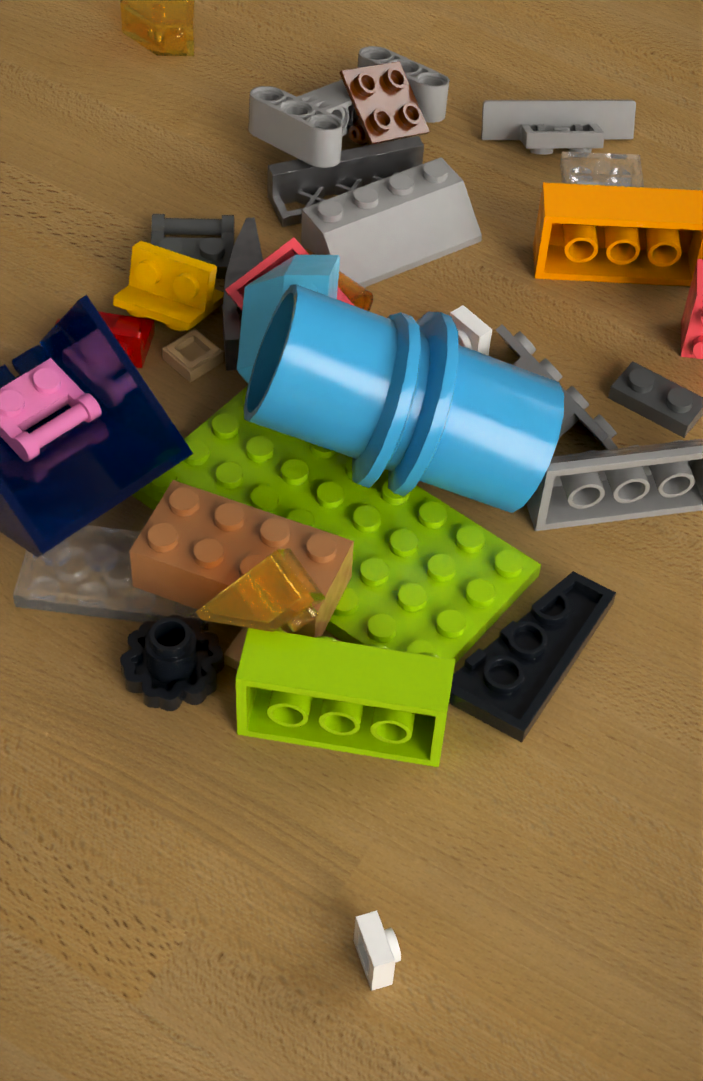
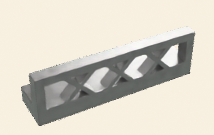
M419 136L342 150L340 163L330 168L315 167L300 159L268 165V198L282 227L302 223L303 208L287 211L284 204L298 202L308 207L324 201L325 199H322L324 196L340 195L423 164L424 144Z

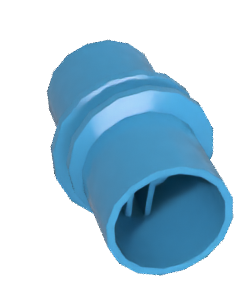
M297 284L290 285L271 317L253 365L244 404V420L352 457V482L370 488L379 479L383 471L387 469L388 488L395 494L406 496L421 481L510 513H514L522 508L537 490L550 465L559 440L564 416V392L559 382L458 345V330L452 317L449 315L428 311L415 321L412 316L400 312L385 318Z

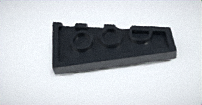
M574 571L537 600L531 606V611L518 622L513 620L500 631L499 637L484 650L479 648L465 660L464 666L453 674L449 704L508 736L523 742L612 607L616 592Z

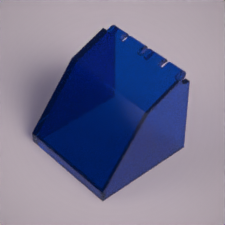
M87 295L80 298L40 341L41 345L38 344L12 359V365L19 376L15 377L5 364L0 367V388L52 358L84 393L91 394L97 400L102 411L101 416L90 423L83 421L42 447L40 454L29 462L23 461L0 436V532L37 558L194 454ZM67 404L27 429L26 432L30 434L71 407Z

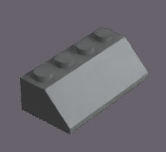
M442 157L302 209L301 245L309 255H339L338 287L345 295L479 243L482 239L464 181Z
M703 439L676 440L669 443L644 446L633 445L627 448L602 451L591 450L583 453L552 456L542 481L526 503L534 530L542 531L702 511Z

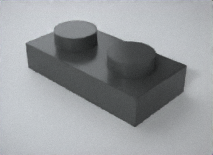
M633 361L610 388L609 399L683 438L686 437L703 416V397Z

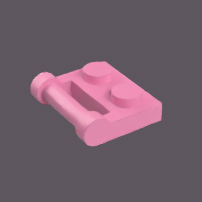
M52 358L0 388V436L25 462H29L37 457L42 447L83 421L90 423L102 414L97 400L91 394L84 393ZM67 404L71 407L30 434L26 432L27 429Z

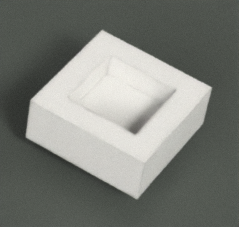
M464 305L450 312V316L458 330V345L489 356L492 329Z
M377 910L356 916L353 941L371 991L392 985L395 962L401 961V952L393 929L388 928L384 930Z

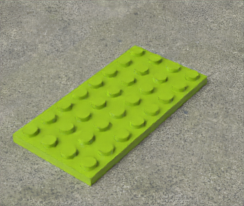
M248 386L131 483L132 496L152 510H155L170 483L174 480L354 541L352 577L325 629L343 642L361 645L378 644L392 650L418 654L429 652L443 658L456 659V664L537 579L541 569L540 563L416 485L406 496L393 493L388 488L387 469L383 471L379 479L370 488L352 482V457L244 420V404Z

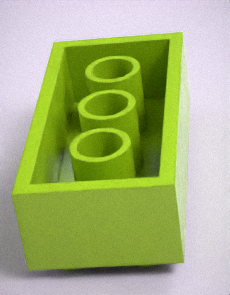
M248 627L236 674L237 735L439 767L456 659L443 658L429 652L418 654L392 650L378 644L361 645L342 642L328 636L310 637L291 634L277 628L260 629Z

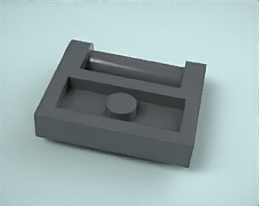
M152 214L151 244L216 265V279H225L234 246V215H222V219L165 218V214ZM165 235H220L221 238L165 237Z

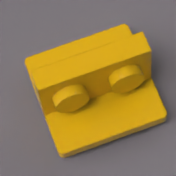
M139 241L132 246L129 285L113 296V305L127 310L132 316L148 317L165 323L170 329L188 331L223 304L224 292L214 289L217 273L216 265Z

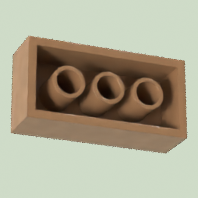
M172 480L129 551L133 587L246 627L260 629L277 628L291 634L319 637L323 635L352 577L354 541Z

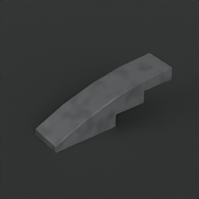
M255 217L246 218L233 246L225 275L223 337L226 371L237 370L242 311L227 295L225 289L263 261Z

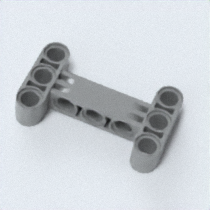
M368 46L359 50L357 68L400 61L425 121L435 123L445 119L450 81L447 76L383 47ZM343 80L297 97L272 86H259L250 91L249 133L315 167L330 168L340 163L342 136L349 134L350 127L359 119Z

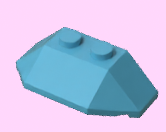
M294 255L245 286L237 371L248 384L268 324L283 294L290 285L297 284L337 299L339 255Z

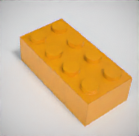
M543 182L533 241L534 278L690 286L697 259H703V190Z

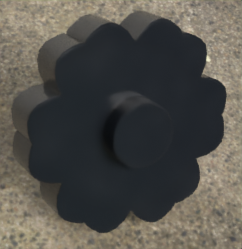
M171 615L157 622L146 621L139 627V630L129 634L127 640L129 651L120 657L121 672L125 678L126 689L132 693H142L143 702L146 706L150 708L160 707L165 711H174L179 708L182 701L191 705H199L208 695L216 691L217 673L224 668L223 651L219 646L218 636L212 632H202L201 623L197 619Z

